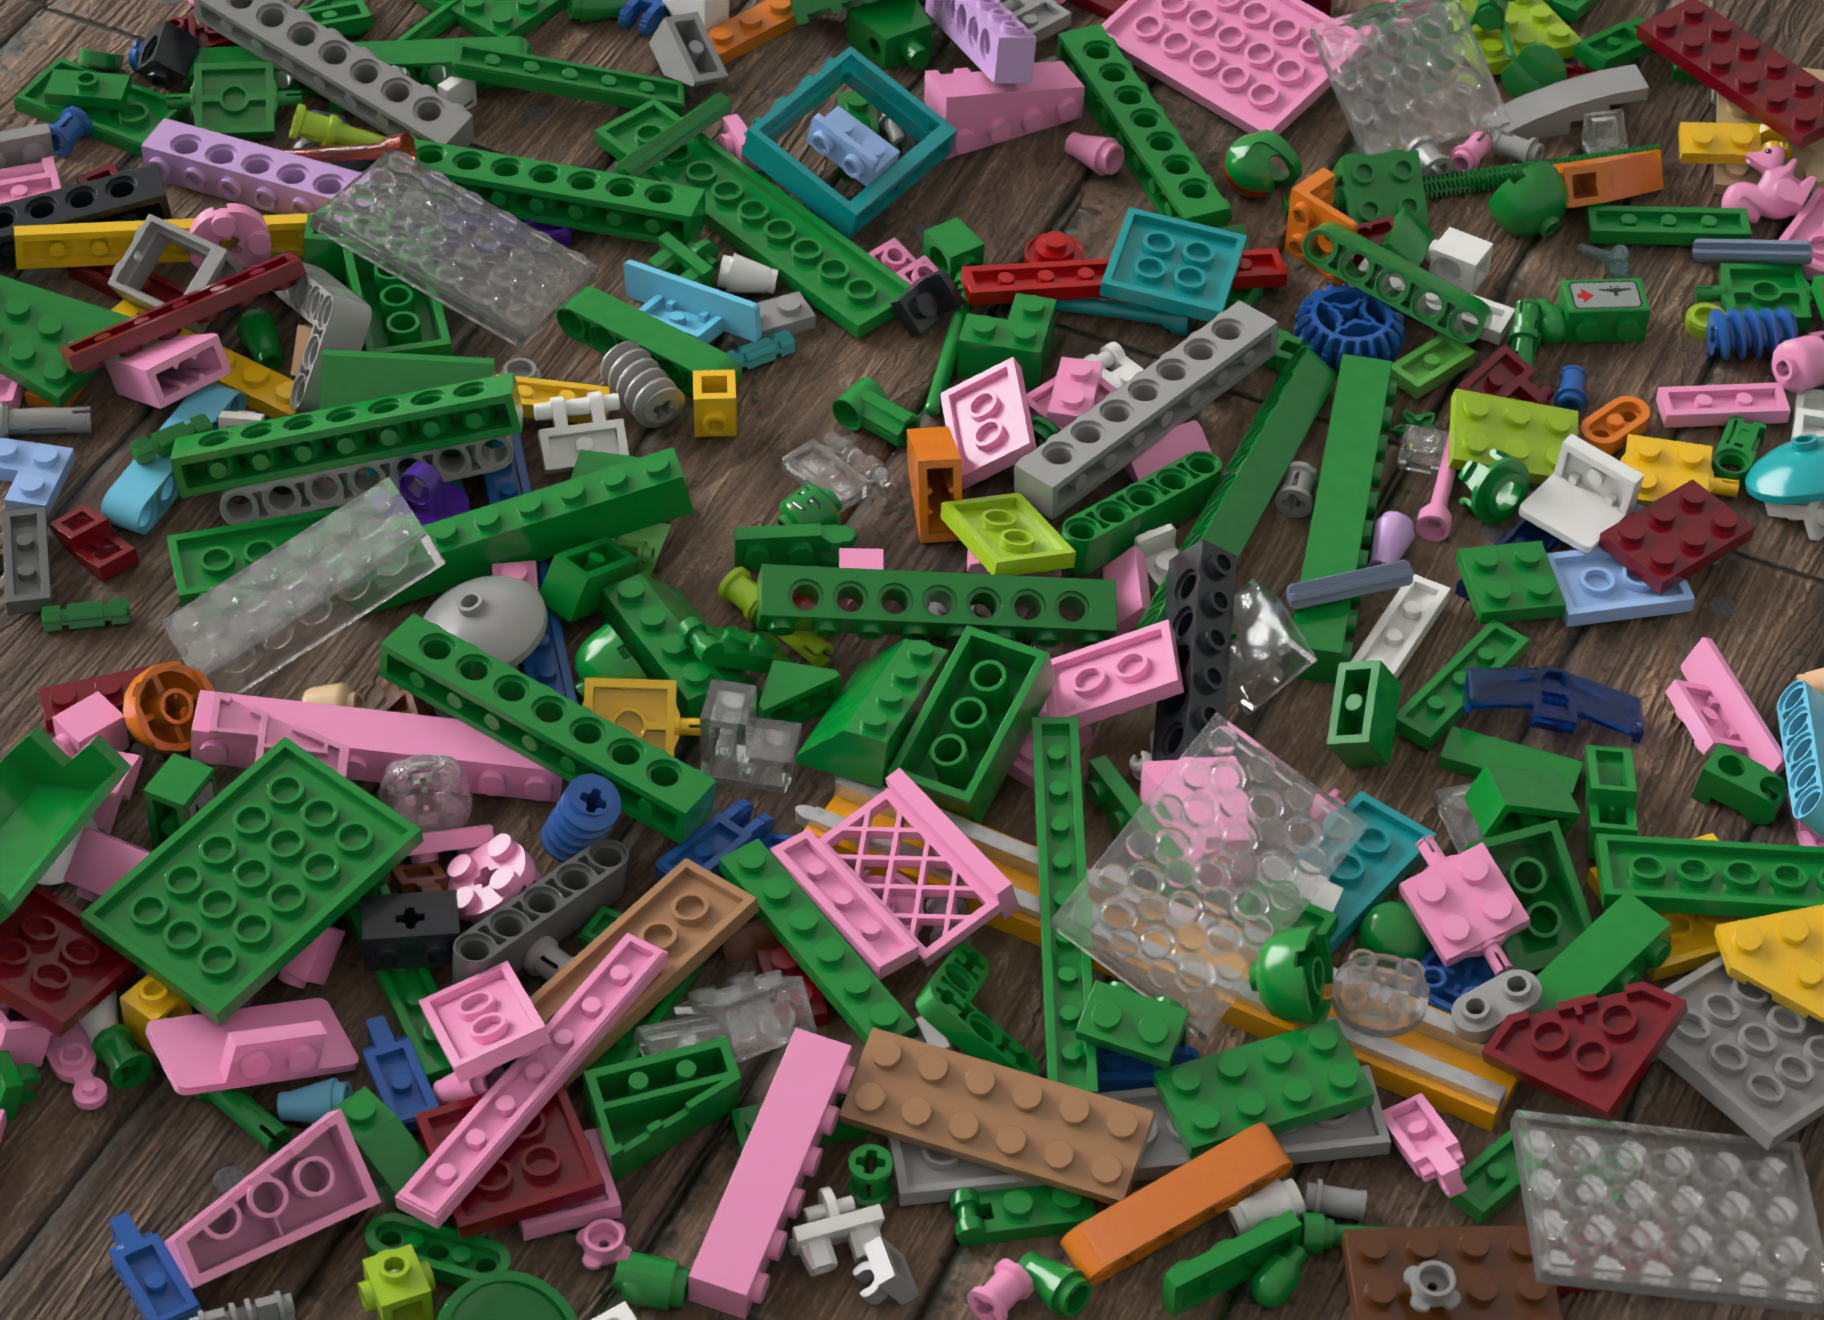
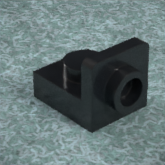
M940 270L921 276L890 304L911 337L925 332L946 312L960 308L965 301L959 293L954 280L949 277L945 270Z

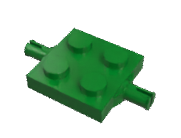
M273 61L194 63V83L190 93H167L166 95L167 110L191 109L195 118V127L238 139L276 138L275 118L279 111V106H298L303 104L302 89L278 91Z
M1720 263L1718 274L1719 286H1695V303L1719 302L1725 313L1727 310L1735 308L1739 310L1740 314L1746 308L1754 309L1757 314L1760 309L1769 308L1774 314L1777 308L1784 307L1788 309L1789 313L1793 312L1795 314L1798 330H1810L1812 320L1810 306L1811 303L1816 304L1811 285L1804 278L1802 264Z

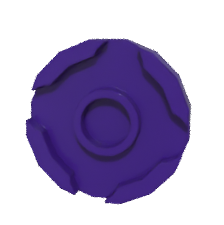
M418 461L400 477V491L392 496L384 507V523L389 531V536L470 511L469 497L463 489L450 483H444L442 476L432 465ZM415 477L422 481L425 487H421L415 480Z

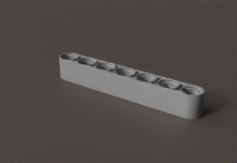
M513 434L222 490L219 506L220 514L227 523L234 525L306 513L398 493L400 491L399 479L410 468L399 463L406 458H412L432 465L440 473L444 482L498 471L506 468L512 462L514 457ZM489 440H499L504 443L503 446L496 449L488 448L484 444ZM448 449H456L462 454L455 458H449L442 453ZM369 467L377 471V473L372 476H363L357 471ZM320 477H328L335 482L323 486L315 482V480ZM415 477L421 487H425V484ZM278 486H285L290 488L292 492L280 495L275 493L273 489ZM241 495L247 497L250 501L245 504H237L230 500V498Z

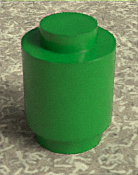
M631 1251L628 1261L620 1259L618 1261L613 1290L621 1291V1302L626 1301L629 1304L670 1311L671 1307L683 1309L688 1292V1276L691 1268L679 1266L680 1262L678 1260Z

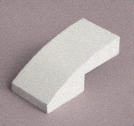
M1811 389L1796 393L1791 440L1803 434H1814L1817 437H1824V390Z

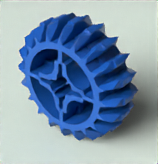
M1345 282L1338 288L1328 284L1325 291L1314 289L1311 297H1304L1303 303L1295 315L1294 336L1299 337L1303 342L1308 340L1310 342L1309 347L1331 369L1337 370L1339 375L1342 354L1389 360L1392 362L1396 361L1397 355L1400 353L1405 342V315L1401 314L1398 309L1356 287H1349Z

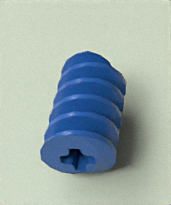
M1784 307L1777 308L1774 314L1769 308L1760 309L1758 314L1752 308L1744 309L1742 314H1740L1739 310L1731 308L1727 310L1725 315L1722 310L1713 309L1707 320L1706 339L1708 354L1713 356L1714 351L1719 349L1723 361H1728L1731 349L1736 350L1739 361L1745 359L1747 349H1752L1754 359L1760 360L1763 349L1768 348L1770 358L1772 359L1773 353L1779 344L1798 337L1795 314L1793 312L1789 313L1788 309Z
M591 773L579 775L570 782L541 829L540 839L542 845L552 858L565 863L590 844L605 838L621 811L620 795L612 782L601 775Z

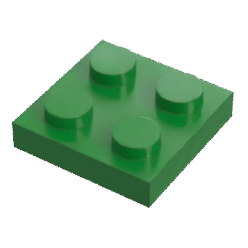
M1542 541L1458 548L1455 561L1479 624H1488L1492 619L1498 622L1563 617L1566 602Z

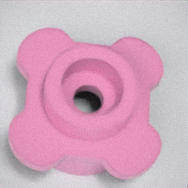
M598 1219L577 1233L576 1241L578 1245L583 1247L585 1255L582 1258V1262L587 1269L598 1270L601 1266L611 1265L614 1262L618 1263L619 1259L628 1261L632 1249L624 1241L626 1234L625 1226L610 1219Z

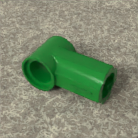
M868 377L861 378L832 403L833 415L845 429L857 431L859 428L864 427L902 448L907 447V429L920 428V417L887 399V395L880 384Z

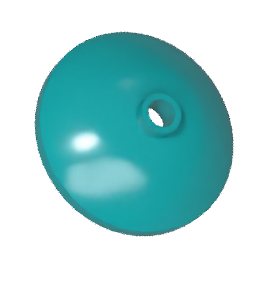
M1814 434L1799 435L1764 455L1753 464L1745 476L1748 494L1757 500L1775 504H1804L1823 501L1824 437H1817Z

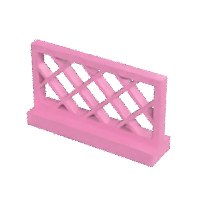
M899 768L885 778L888 786L887 789L819 839L919 946L918 958L928 967L997 914L1007 919L1020 908L1012 883ZM888 806L897 814L895 827H872L873 817ZM845 838H860L858 855L837 854L832 847ZM869 839H893L890 856L867 855ZM901 840H922L925 843L923 856H899ZM932 852H933L937 857H931ZM850 866H855V872L851 869ZM864 867H888L885 884L865 883L862 880ZM897 867L920 868L918 885L894 884ZM929 868L949 869L952 872L951 885H927ZM960 881H961L965 886H959ZM892 896H915L913 913H893L890 910ZM924 897H948L946 914H922ZM957 898H977L983 904L981 908L971 915H954ZM905 925H911L910 930ZM920 925L944 926L942 937L926 948L918 940Z

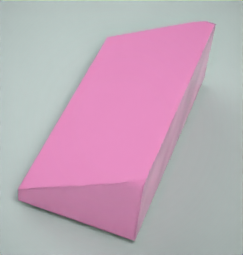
M1197 420L1177 425L1164 438L1123 468L1135 483L1191 452H1211L1202 427Z

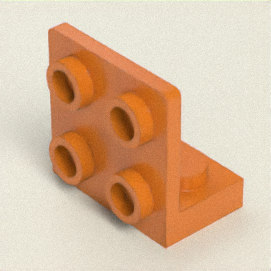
M1323 167L1291 188L1284 251L1342 286L1345 281L1310 263L1302 252L1304 237L1324 222L1332 221L1355 233L1358 231L1356 221L1332 207L1335 198L1333 192L1336 175ZM1318 235L1317 240L1320 248L1326 252H1332L1333 247L1330 239L1327 236Z

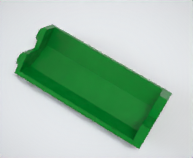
M36 726L0 761V924L14 913L132 767L99 734L70 758Z

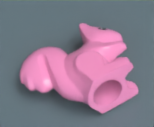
M1772 146L1758 153L1748 152L1745 158L1746 163L1763 176L1758 185L1738 182L1729 186L1723 194L1721 208H1746L1749 223L1756 224L1760 216L1769 219L1796 217L1814 188L1817 177L1812 175L1803 181L1796 178L1793 173L1798 160L1793 158L1788 164L1782 166L1785 152L1781 147Z

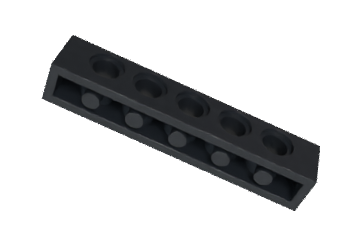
M158 164L0 204V269L16 266L14 226L144 221L149 214L162 220L173 219Z
M1204 539L1199 540L1169 560L1164 621L1169 620L1175 633L1184 692L1157 701L1152 761L1222 758L1237 556Z

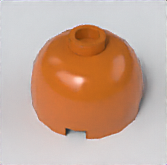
M179 661L165 662L150 666L130 683L125 692L123 703L126 727L134 739L148 750L173 754L191 749V729L200 690L215 692L206 675L197 668L192 670Z

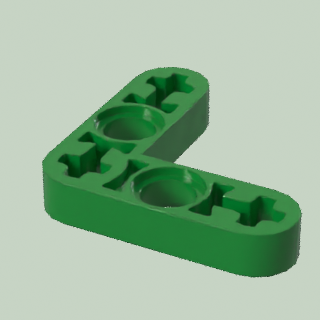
M958 944L943 960L916 999L915 1004L918 1012L930 1025L966 1055L1038 1076L1040 1074V1067L1035 1057L970 1003L986 980L991 968L986 958L977 949L968 944Z

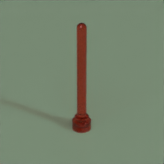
M409 133L390 134L381 143L278 149L321 162L383 159L392 166L411 165L416 156L415 142Z

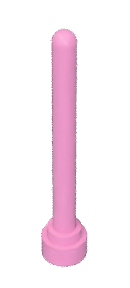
M1450 430L1431 502L1419 511L1415 525L1417 534L1424 540L1431 542H1440L1446 539L1452 525V515L1447 505L1457 469L1448 468Z

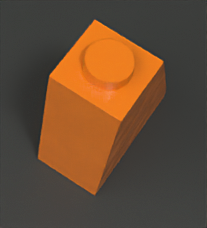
M947 426L907 429L908 473L920 543L961 541L940 518L942 502L962 500L961 456L950 428Z

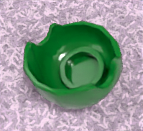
M1386 901L1373 907L1355 934L1356 949L1368 965L1374 966L1379 962H1386L1392 965L1396 972L1404 967L1417 965L1420 959L1432 947L1408 905L1396 901Z

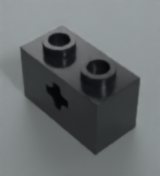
M457 889L370 895L360 898L365 971H391L405 968L452 965L454 941L460 936Z

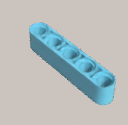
M211 383L189 394L159 430L182 421L186 425L189 423V418L199 414H206L212 423L213 430H218V417L222 411H245V394L217 383ZM157 454L155 455L156 460L144 465H139L135 459L107 491L102 501L101 514L108 518L109 524L142 535L151 531L180 495L170 462L171 454L160 457Z
M1800 679L1794 681L1784 690L1777 703L1788 788L1794 818L1824 839V695L1806 681Z

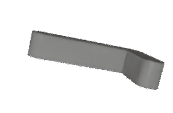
M302 262L307 275L297 278V283L286 290L273 291L271 289V291L313 325L290 394L291 409L306 413L319 410L323 349L361 351L370 326L372 311L369 304L323 268Z

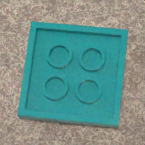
M1129 207L1102 279L1099 295L1210 322L1220 312L1225 310L1245 249L1247 235Z

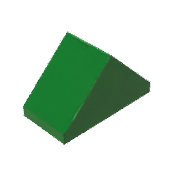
M773 660L759 702V737L766 741L825 714L840 693V674L834 669Z

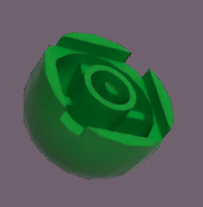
M1547 160L1539 161L1522 169L1521 172L1525 177L1515 184L1509 178L1497 189L1487 203V208L1494 221L1504 231L1517 238H1530L1539 234L1542 237H1546L1561 226L1560 218L1565 213L1569 200L1568 187L1560 172Z
M608 623L590 635L582 643L576 654L575 669L580 681L573 686L583 701L585 678L648 679L635 658L629 654L623 646L624 643Z
M1316 926L1295 927L1275 934L1260 949L1257 963H1252L1250 966L1249 982L1252 991L1258 992L1260 1001L1271 1015L1288 1023L1302 1025L1321 1023L1327 1019L1331 1009L1332 999H1323L1324 984H1334L1332 954L1325 934H1316L1319 930Z

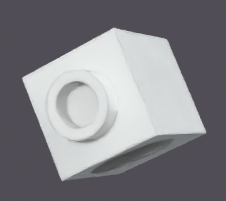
M1449 227L1439 240L1434 239L1428 248L1426 262L1430 263L1429 272L1470 294H1474L1489 275L1493 243Z

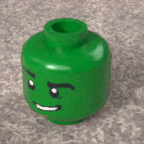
M806 484L780 503V516L776 518L778 525L821 523V525L840 526L841 520L838 512L843 509V506L837 495L830 488L823 491L815 484Z

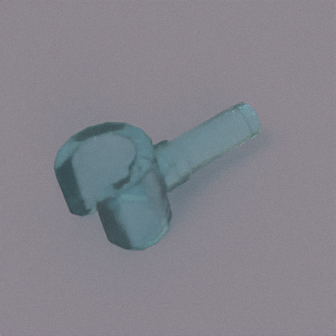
M1579 243L1577 247V252L1604 261L1605 270L1611 276L1623 277L1628 271L1630 265L1626 261L1629 257V250L1626 246L1616 245L1611 251L1584 243Z

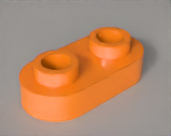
M1633 396L1617 397L1583 420L1579 438L1608 455L1613 454L1626 445L1628 434L1640 436L1647 430L1650 408L1647 403Z

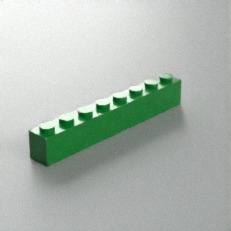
M674 447L343 550L337 552L336 557L349 600L356 617L360 618L449 590L471 579L492 576V564L542 561L554 557L555 554L605 536L612 539L694 513L681 467Z

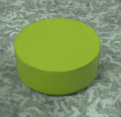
M1711 303L1695 304L1686 313L1685 328L1692 336L1707 340L1706 329L1710 312L1713 309H1720L1724 315L1726 313L1722 308Z

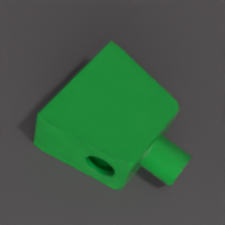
M878 0L847 9L846 41L882 69H891L908 63L913 69H921L930 59L932 24L918 0Z

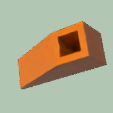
M1660 149L1553 164L1562 175L1568 187L1569 200L1567 208L1606 203L1664 189Z

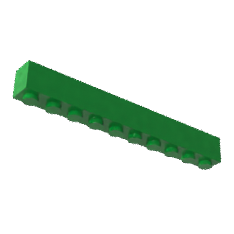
M1342 354L1300 582L1367 567L1369 550L1361 549L1362 545L1370 546L1374 521L1366 520L1367 516L1375 517L1379 491H1372L1371 489L1372 487L1380 488L1384 463L1376 462V460H1385L1389 435L1382 434L1381 431L1390 432L1393 406H1386V403H1395L1398 379L1390 378L1392 361ZM1362 596L1295 610L1288 645L1286 677L1336 684L1339 663L1351 662L1353 641L1345 639L1346 636L1355 637L1359 610H1352L1351 605L1360 606Z

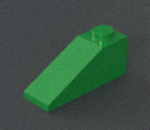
M363 1087L328 1112L338 1109L342 1110L378 1195L397 1213L415 1218L396 1207L395 1196L429 1158L398 1116L367 1087ZM450 1215L441 1226L452 1220V1216Z

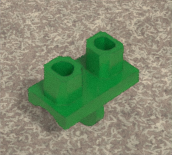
M667 231L658 237L660 251L647 260L648 266L717 289L712 285L714 271L720 266V262L717 260L719 248L713 241L709 239H702L697 243L690 241L685 246Z

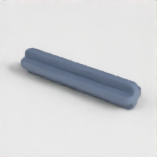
M1698 238L1694 240L1692 254L1697 262L1808 265L1812 263L1814 248L1810 241Z
M1400 560L1293 583L1287 587V602H1289L1291 609L1299 610L1409 586L1413 583V568H1411L1409 561Z

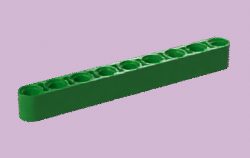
M519 36L351 42L359 48L365 47L369 49L376 58L390 66L399 67L411 79L421 85H429L436 91H438L437 85L450 77L455 42L533 55L532 46L529 41ZM241 46L198 48L195 51L185 81L186 90L190 93L194 83V63L264 60ZM274 67L278 91L302 89V96L321 95ZM476 81V89L512 88Z

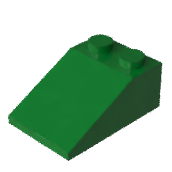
M1558 820L1470 842L1462 851L1464 852L1483 842L1530 918V927L1508 937L1500 946L1513 965V970L1520 969L1530 973L1543 970L1593 923Z

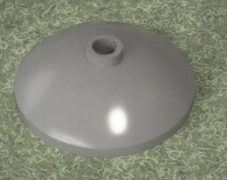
M484 576L465 581L445 592L432 604L423 618L439 625L465 642L474 644L483 652L503 663L515 667L526 659L542 640L547 628L548 612L542 596L528 582L509 576Z

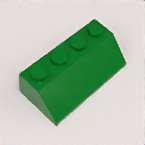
M323 349L319 410L496 376L495 358ZM489 440L484 445L494 449L496 440ZM448 449L442 454L461 455L462 453L456 449Z
M641 573L601 589L602 625L604 626L608 623L624 643L623 646L635 658L648 679L677 680L676 705L681 718L708 717V727L690 726V728H707L708 730L759 709L762 692L744 670L703 664L694 654V646L686 645L677 635L679 624L690 616L698 617L705 626H709L680 589Z
M905 638L860 663L796 755V764L882 788L886 782L885 778L888 777L887 772L947 663L948 650L933 646L927 641Z

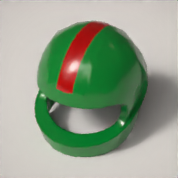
M1267 129L1244 135L1235 140L1226 151L1223 160V172L1230 188L1236 193L1252 199H1262L1271 196L1274 192V184L1281 187L1293 186L1300 179L1303 172L1300 159L1293 148L1280 135ZM1272 157L1281 158L1285 162L1289 174L1279 170L1270 159Z

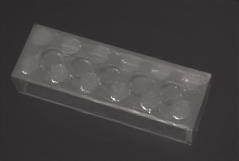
M388 477L160 622L185 664L192 670L197 668L204 673L214 687L215 692L241 694L445 564V561L391 478Z

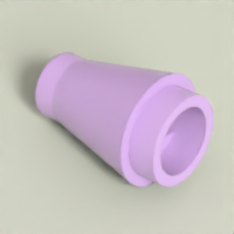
M1388 511L1375 520L1370 559L1367 567L1400 560L1415 538L1414 524L1408 516L1400 512Z

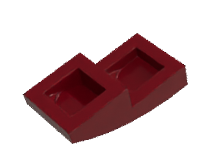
M86 504L49 523L51 532L65 549L85 569L102 582L140 562L136 548L113 534L108 518Z

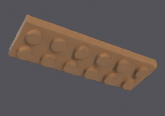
M684 858L538 989L529 999L546 1026L627 932L668 952V964L564 1083L565 1088L574 1082L759 911L757 897L688 858Z
M872 1027L841 1108L839 1118L841 1123L1114 1205L1129 1195L1155 1120V1112Z

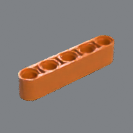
M1257 1123L1077 1225L1062 1238L1060 1244L1075 1267L1085 1273L1086 1280L1091 1283V1286L1097 1285L1215 1218L1229 1208L1234 1207L1237 1203L1276 1178L1281 1179L1291 1170L1293 1162L1266 1123Z

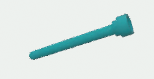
M1091 298L1067 301L1056 300L1057 311L1161 324L1163 329L1170 330L1171 334L1188 336L1191 328V317L1159 311L1142 305Z

